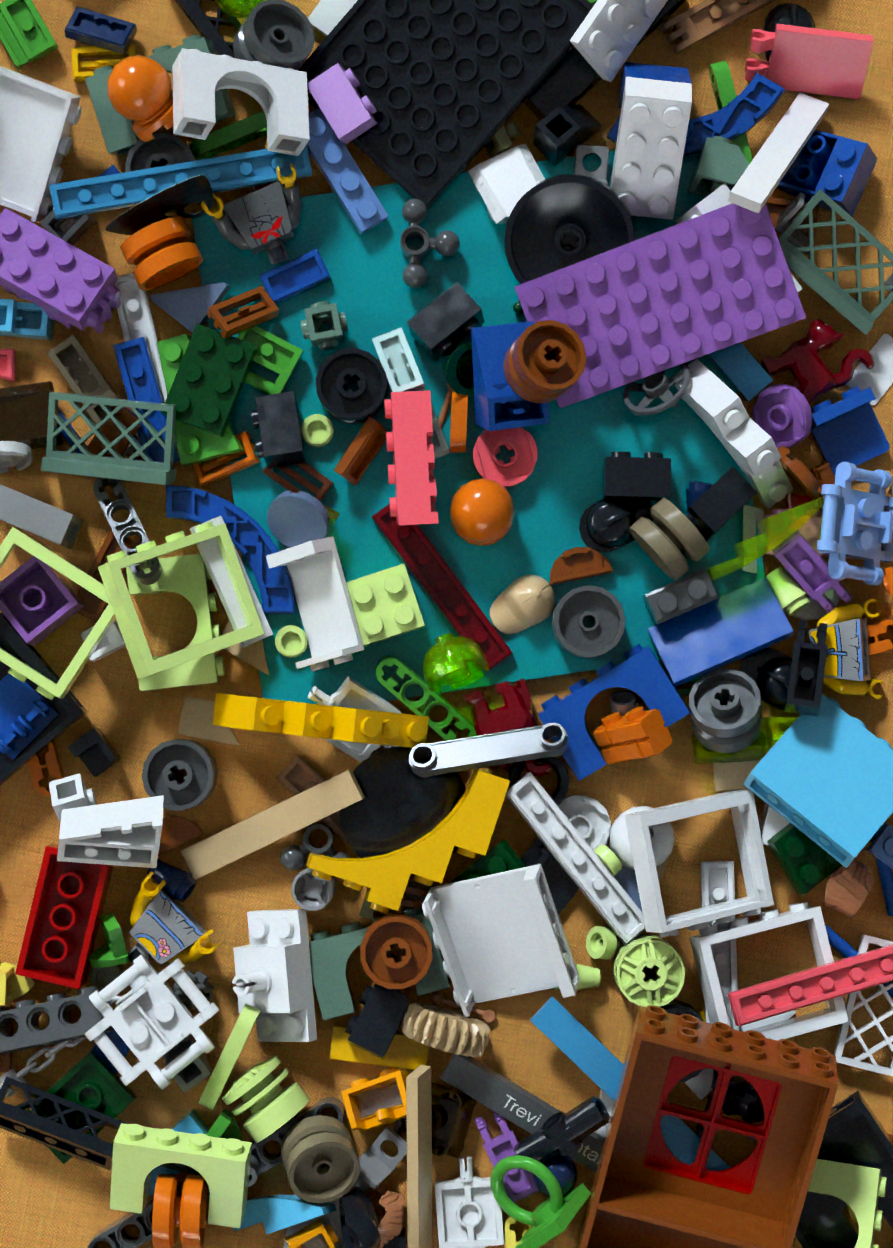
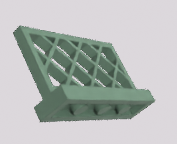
M819 189L778 236L789 269L866 335L874 326L872 323L893 301V284L884 285L883 267L893 266V253ZM822 200L830 207L831 221L813 223L812 210ZM835 212H836L840 217H842L844 220H837V221H836V214H835ZM806 217L808 218V223L800 224ZM850 224L854 228V242L837 244L836 225ZM831 226V244L814 246L813 227ZM808 228L809 246L794 247L787 240L795 229ZM859 233L868 241L860 242ZM873 245L877 248L878 263L860 265V246ZM855 247V265L838 266L837 248ZM832 249V267L818 268L814 263V250ZM809 251V259L801 252ZM883 255L891 262H883ZM878 268L879 286L861 287V269ZM855 270L856 288L842 289L838 285V271ZM825 272H833V280ZM884 290H890L884 297ZM879 291V304L870 313L862 306L861 292ZM848 293H856V300Z
M49 392L46 457L42 458L41 471L160 485L172 483L176 480L173 456L177 405ZM58 400L69 401L77 411L66 422L58 413ZM78 402H83L86 404L83 407H81ZM93 404H99L107 413V416L97 425L85 412ZM108 405L117 407L112 411ZM124 407L131 408L139 418L128 429L116 415ZM140 409H147L148 411L143 414ZM155 410L167 412L166 426L159 432L147 419ZM79 416L91 428L81 439L69 427ZM110 419L122 432L112 443L100 430ZM141 423L153 435L143 446L130 433ZM63 430L75 443L68 451L56 450V438ZM166 432V436H165V440H164V438L162 437V435ZM94 433L106 447L98 455L92 454L83 444ZM125 437L137 450L129 458H123L114 447ZM156 440L165 450L164 462L153 461L145 451ZM77 448H79L82 453H78V452H74V451H75ZM110 452L113 456H105V454ZM139 455H141L144 460H140V459H136V458H137Z

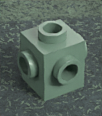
M322 301L312 304L311 308L304 309L306 319L300 320L304 340L310 339L312 347L319 346V350H329L338 347V342L344 341L343 332L349 331L345 312H338L336 303L330 304L329 301ZM324 323L331 325V330L320 332L319 328Z

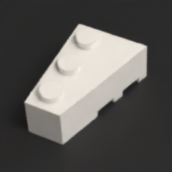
M164 795L63 809L61 811L57 861L156 868L163 825Z

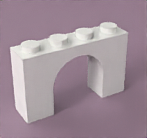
M181 49L172 66L173 128L175 135L206 140L216 123L215 92L221 89H237L252 96L264 110L267 120L268 151L294 156L300 155L310 140L307 72L294 70L293 68L267 65L260 61L236 59L229 55L205 53L197 49Z

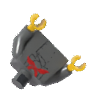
M290 163L292 173L289 176H282L280 168L277 166L278 182L223 205V202L217 195L212 194L217 200V205L213 209H208L204 201L201 203L204 211L208 215L213 216L212 221L225 240L240 250L250 249L253 255L266 251L272 265L280 264L289 259L284 242L294 238L293 230L300 225L303 203L298 184L295 182L297 177L296 169L292 163Z

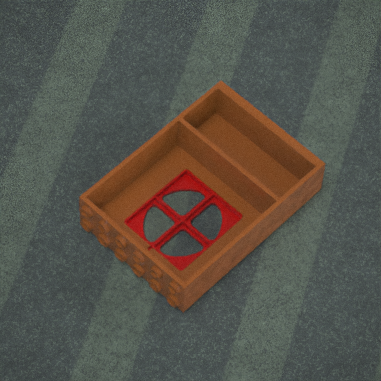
M639 1005L576 1248H791L838 1088L836 1056L831 1055L829 1051L822 1048L808 1049L798 1046L791 1040L780 1039L777 1041L765 1038L763 1034L756 1031L742 1032L732 1029L725 1023L714 1022L710 1024L699 1021L697 1017L690 1014H681L679 1016L667 1013L666 1010L658 1006L650 1005L644 1007ZM705 1068L714 1069L718 1072L709 1109L701 1111L668 1101L667 1095L671 1089L688 1074ZM738 1075L745 1078L757 1091L764 1109V1121L762 1124L755 1125L722 1115L723 1102L732 1076ZM670 1115L697 1122L703 1126L704 1129L696 1159L692 1164L681 1162L668 1148L661 1129V1118L663 1116ZM723 1129L757 1139L758 1143L754 1150L739 1164L721 1171H713L707 1168L706 1164L717 1130Z

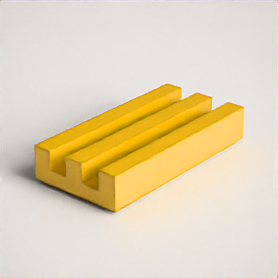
M130 44L125 53L129 54V57L136 56L137 54L135 44ZM97 46L71 48L73 81L86 82L85 78L94 75L93 71L79 72V69H97L104 66H112L114 68L115 65L124 60L79 61V57L123 54Z

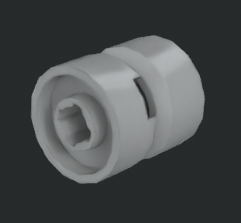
M306 867L294 878L291 894L299 907L308 911H317L324 908L331 901L336 891V882L333 876L330 881L311 875L313 869Z

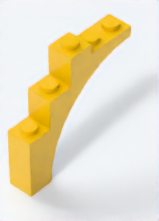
M216 693L212 725L413 748L418 744L426 743L429 716Z
M475 769L464 794L452 811L432 831L412 844L387 854L366 858H333L310 852L306 865L308 868L313 869L311 875L330 881L331 877L335 876L344 879V886L361 891L362 887L366 886L367 890L364 898L366 901L371 902L369 908L386 914L389 913L390 909L398 911L410 874H415L414 881L428 886H432L433 881L443 882L454 846L458 847L456 853L475 859L477 853L486 856L510 780Z

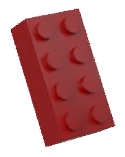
M50 844L45 848L15 974L80 989L86 983L90 967L89 957L94 950L100 925L99 916H102L114 865L57 861L58 845Z

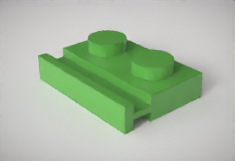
M5 0L0 3V39L18 70L22 69V66L27 63H32L59 48L32 0Z

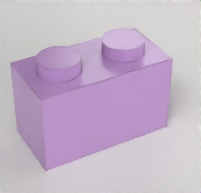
M337 63L307 83V88L338 139L344 144H348L378 124L373 116L377 110L367 95L361 97L356 88L360 85V82L351 68L345 71Z

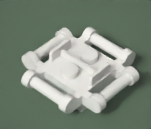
M141 954L133 960L135 964L100 992L96 990L89 996L93 1005L102 1013L104 1018L84 1035L90 1042L94 1040L121 1074L119 1079L125 1086L147 1070L156 1084L163 1090L171 1084L170 1079L204 1052L208 1054L215 1048L200 1025L216 1014L219 1008L214 1002L210 1004L182 969L184 965L179 958L160 973H157ZM142 974L145 975L149 980L145 985L115 1009L110 1006L108 1002ZM170 977L176 981L200 1011L195 1017L166 983V980ZM109 1026L114 1028L138 1058L139 1062L133 1067L104 1033ZM191 1033L196 1042L161 1070L156 1061Z

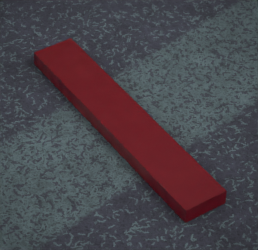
M389 504L372 516L373 520L486 672L513 653L418 525H398L396 517H390Z

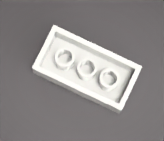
M634 77L625 78L610 188L625 203L630 215L673 220L692 106L691 83Z

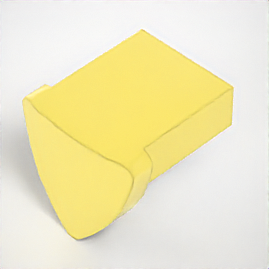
M8 962L1 963L0 1005H6L10 1000H14L27 993L36 985V980L16 975L17 965Z

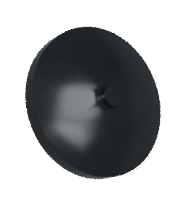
M576 174L557 175L532 186L514 206L505 230L507 261L520 284L635 241L632 217L622 199L604 183L591 177Z
M392 746L371 754L353 770V774L365 798L340 810L342 830L349 845L360 858L390 853L410 845L426 835L452 811L464 794L466 788L459 774L452 772L433 775L428 778L417 776L412 771L409 763L411 747ZM421 758L417 763L425 764L429 762L431 758ZM454 846V849H453L452 854H453V853L456 851V849L458 848L457 846Z

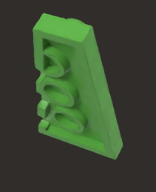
M188 334L157 342L167 396L191 339V336ZM231 420L223 437L176 421L175 437L181 465L187 467L244 451L240 440L236 438L232 429Z

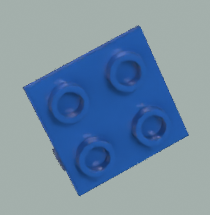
M9 673L0 681V752L2 754L6 753L14 760L59 714L26 681L24 683Z

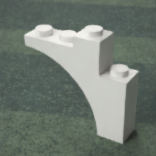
M695 359L688 365L692 372L691 382L686 393L681 398L697 413L723 444L752 487L758 492L757 495L761 503L768 509L794 490L779 461L782 457L772 437L749 417L740 397L698 359ZM684 380L675 384L677 390L680 389Z

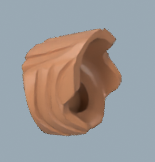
M856 858L847 868L841 865L827 878L825 906L843 912V914L850 918L854 917L868 896L875 881L871 876L872 870Z
M377 1186L375 1189L372 1188L368 1196L378 1214L377 1229L381 1236L379 1248H383L389 1240L391 1241L394 1237L398 1236L402 1230L404 1194L385 1190Z

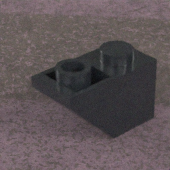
M581 104L559 106L535 125L533 145L555 166L577 149L578 145H582L602 128V125Z

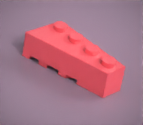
M431 391L390 392V399H384L385 419H391L392 432H386L387 452H393L394 465H388V483L395 484V497H389L390 517H396L398 525L438 524V512H435L437 489L435 476H433L435 456L432 443Z

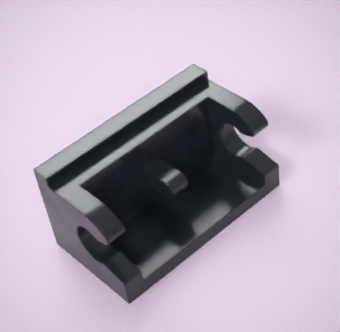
M732 467L687 509L689 514L686 517L694 524L707 542L744 505L748 504L758 492Z

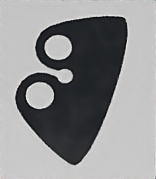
M198 175L179 182L124 212L109 223L105 230L118 234L133 235L155 222L174 217L165 214L168 210H176V214L183 218H196L205 215L204 209L201 212L189 214L184 211V208L191 203H202L204 201L208 209H212L214 198L210 182L205 175Z

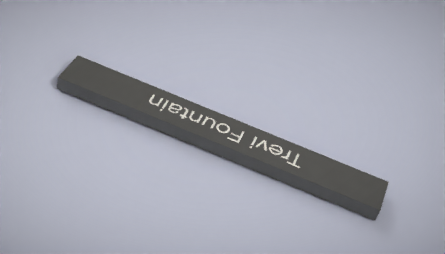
M454 1054L440 1076V1079L531 1134L540 1130L543 1123L549 1117L560 1112V1110L471 1056L466 1057ZM593 1132L585 1137L580 1146L567 1156L596 1173L605 1138Z

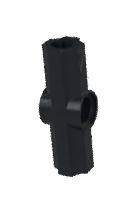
M592 1096L567 1113L563 1111L557 1112L543 1123L540 1130L516 1144L514 1152L516 1155L533 1158L542 1164L558 1154L562 1157L576 1150L585 1137L610 1122L606 1106L600 1099Z

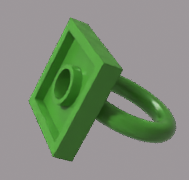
M512 1155L500 1160L495 1165L490 1178L493 1196L501 1209L516 1221L531 1225L515 1248H539L562 1233L591 1194L582 1183L563 1196L557 1178L544 1164L533 1158L521 1155ZM524 1169L533 1173L545 1184L550 1197L544 1200L533 1212L522 1209L510 1199L505 1191L503 1181L505 1174L509 1170Z

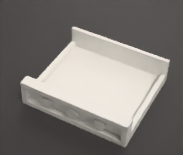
M0 66V205L32 217V222H38L43 220L53 209L49 185L58 184L61 181L63 168L60 165L63 155L66 156L69 153L72 145V137H69L72 125L77 124L81 115L82 107L79 106L81 97Z

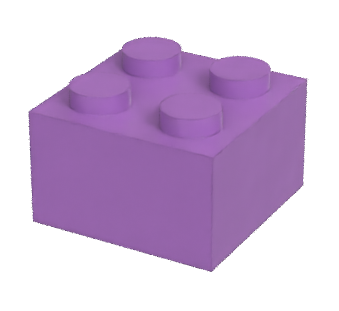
M35 556L0 582V610L23 640L32 646H36L74 616L81 608L85 607L59 572Z

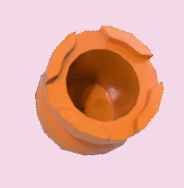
M141 55L127 57L115 65L107 79V96L116 112L126 119L135 121L132 130L141 141L147 142L155 139L153 132L163 125L167 130L173 126V89H171V79L166 69L155 60Z
M485 478L471 480L462 485L453 496L450 506L451 525L458 536L468 544L477 546L493 545L504 538L511 529L515 515L514 502L508 490L497 481Z

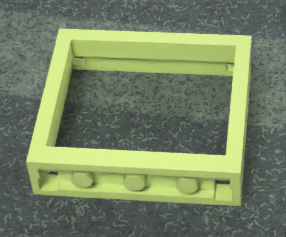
M212 521L196 526L197 533L185 536L184 531L165 537L167 543L156 546L154 540L136 546L137 553L128 556L125 550L108 555V562L98 567L138 679L265 634L225 523L215 527ZM216 537L247 626L153 660L121 569Z
M12 527L0 545V568L15 545L108 603V606L57 684L0 648V661L11 667L8 671L10 675L24 683L27 678L38 685L36 691L50 700H53L55 696L63 699L116 617L104 584L23 532Z

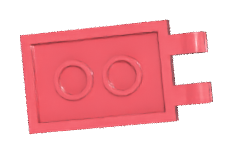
M776 24L775 32L752 29L750 51L763 53L771 50L769 61L747 58L745 80L752 81L758 73L788 91L860 99L874 42L873 35Z

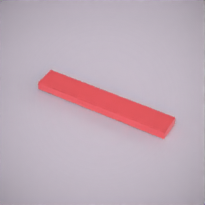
M893 944L727 993L735 1024L737 1026L746 1025L893 981Z

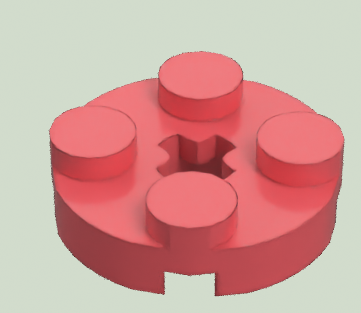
M522 427L495 431L485 429L477 438L473 449V462L478 474L482 478L497 481L505 488L524 482L533 472L538 456L534 438ZM506 446L508 451H514V456L510 457V463L504 464L503 460H497L496 454L500 453V447Z

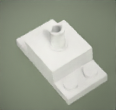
M283 909L247 912L250 944L233 948L236 976L232 984L237 985L233 987V990L238 997L239 1013H241L246 1003L261 1010L256 1019L258 1042H311L317 1040L306 910Z

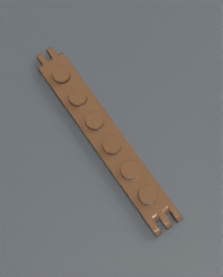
M704 0L661 25V28L665 33L676 27L677 31L671 33L667 39L671 44L682 38L683 42L673 48L676 54H680L775 0Z

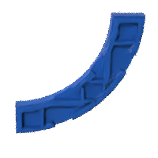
M757 73L750 84L736 98L729 102L727 106L712 114L689 120L684 155L699 153L707 137L721 136L732 141L743 135L772 110L784 94L785 89ZM620 115L607 135V139L614 143L617 142Z
M166 485V518L183 519L202 524L222 516L235 547L242 553L254 572L260 589L264 614H296L295 596L287 566L269 569L266 556L279 552L270 536L252 517L233 503L217 495L185 486Z

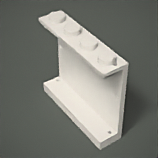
M541 864L430 888L422 903L423 914L426 920L431 922L434 945L437 949L441 950L444 958L443 969L445 975L451 978L454 986V1000L457 1006H461L464 1017L470 1016L475 1003L556 987L560 988L563 998L576 995L580 977Z

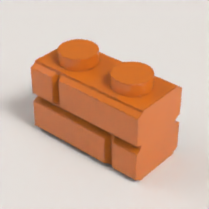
M643 707L634 708L624 716H621L619 712L605 716L601 720L603 724L597 727L593 733L598 746L602 747L601 752L607 764H616L659 755L672 744L673 740L668 728L664 727L665 722L659 709L645 711Z

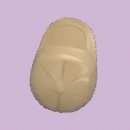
M533 574L523 575L514 580L493 602L490 607L491 621L500 632L505 634L518 633L537 625L552 614L556 602L555 593L543 577Z

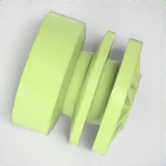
M639 934L628 945L621 944L613 958L612 972L617 986L630 1002L638 1006L647 1007L654 1005L661 1007L667 1005L678 996L684 984L685 968L681 956L666 940L656 935ZM655 965L654 971L657 973V976L654 979L650 976L644 979L643 968L645 966L652 968Z
M277 1055L255 1064L234 1081L230 1090L222 1097L226 1105L241 1098L242 1101L232 1110L234 1115L241 1114L248 1109L251 1111L252 1114L245 1121L243 1127L255 1143L264 1140L278 1130L310 1101V1098L297 1082L284 1089L280 1085L289 1073L287 1068L282 1069L275 1075L271 1073L281 1063Z

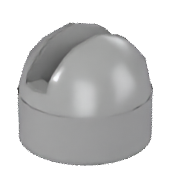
M617 691L610 695V709L612 713L619 712L621 716H624L635 708V695L633 693Z

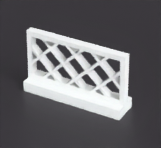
M862 934L858 954L867 952L869 943L885 947L892 945L893 941ZM893 981L885 986L883 984L878 985L880 989L865 998L860 990L848 994L845 1009L849 1022L840 1025L833 1054L836 1056L837 1063L893 1076V1058L891 1066L888 1068L878 1065L872 1056L873 1053L888 1045L893 1053V1045L891 1043L893 1042V1035L888 1037L879 1023L893 1014V1000L887 990L893 987ZM883 993L892 1008L876 1018L868 1002ZM856 995H858L860 1001L857 1003H855ZM864 1005L872 1021L856 1030L851 1021V1015L854 1010ZM876 1025L884 1040L868 1049L860 1034ZM850 1026L853 1032L847 1035L848 1028ZM856 1037L865 1052L854 1059L842 1056L845 1043ZM866 1057H868V1058L870 1059L871 1063L864 1062V1061H861V1060H863V1059H865Z

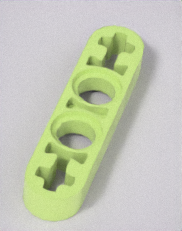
M247 1003L244 1005L198 1102L199 1104L211 1110L214 1109L261 1010Z

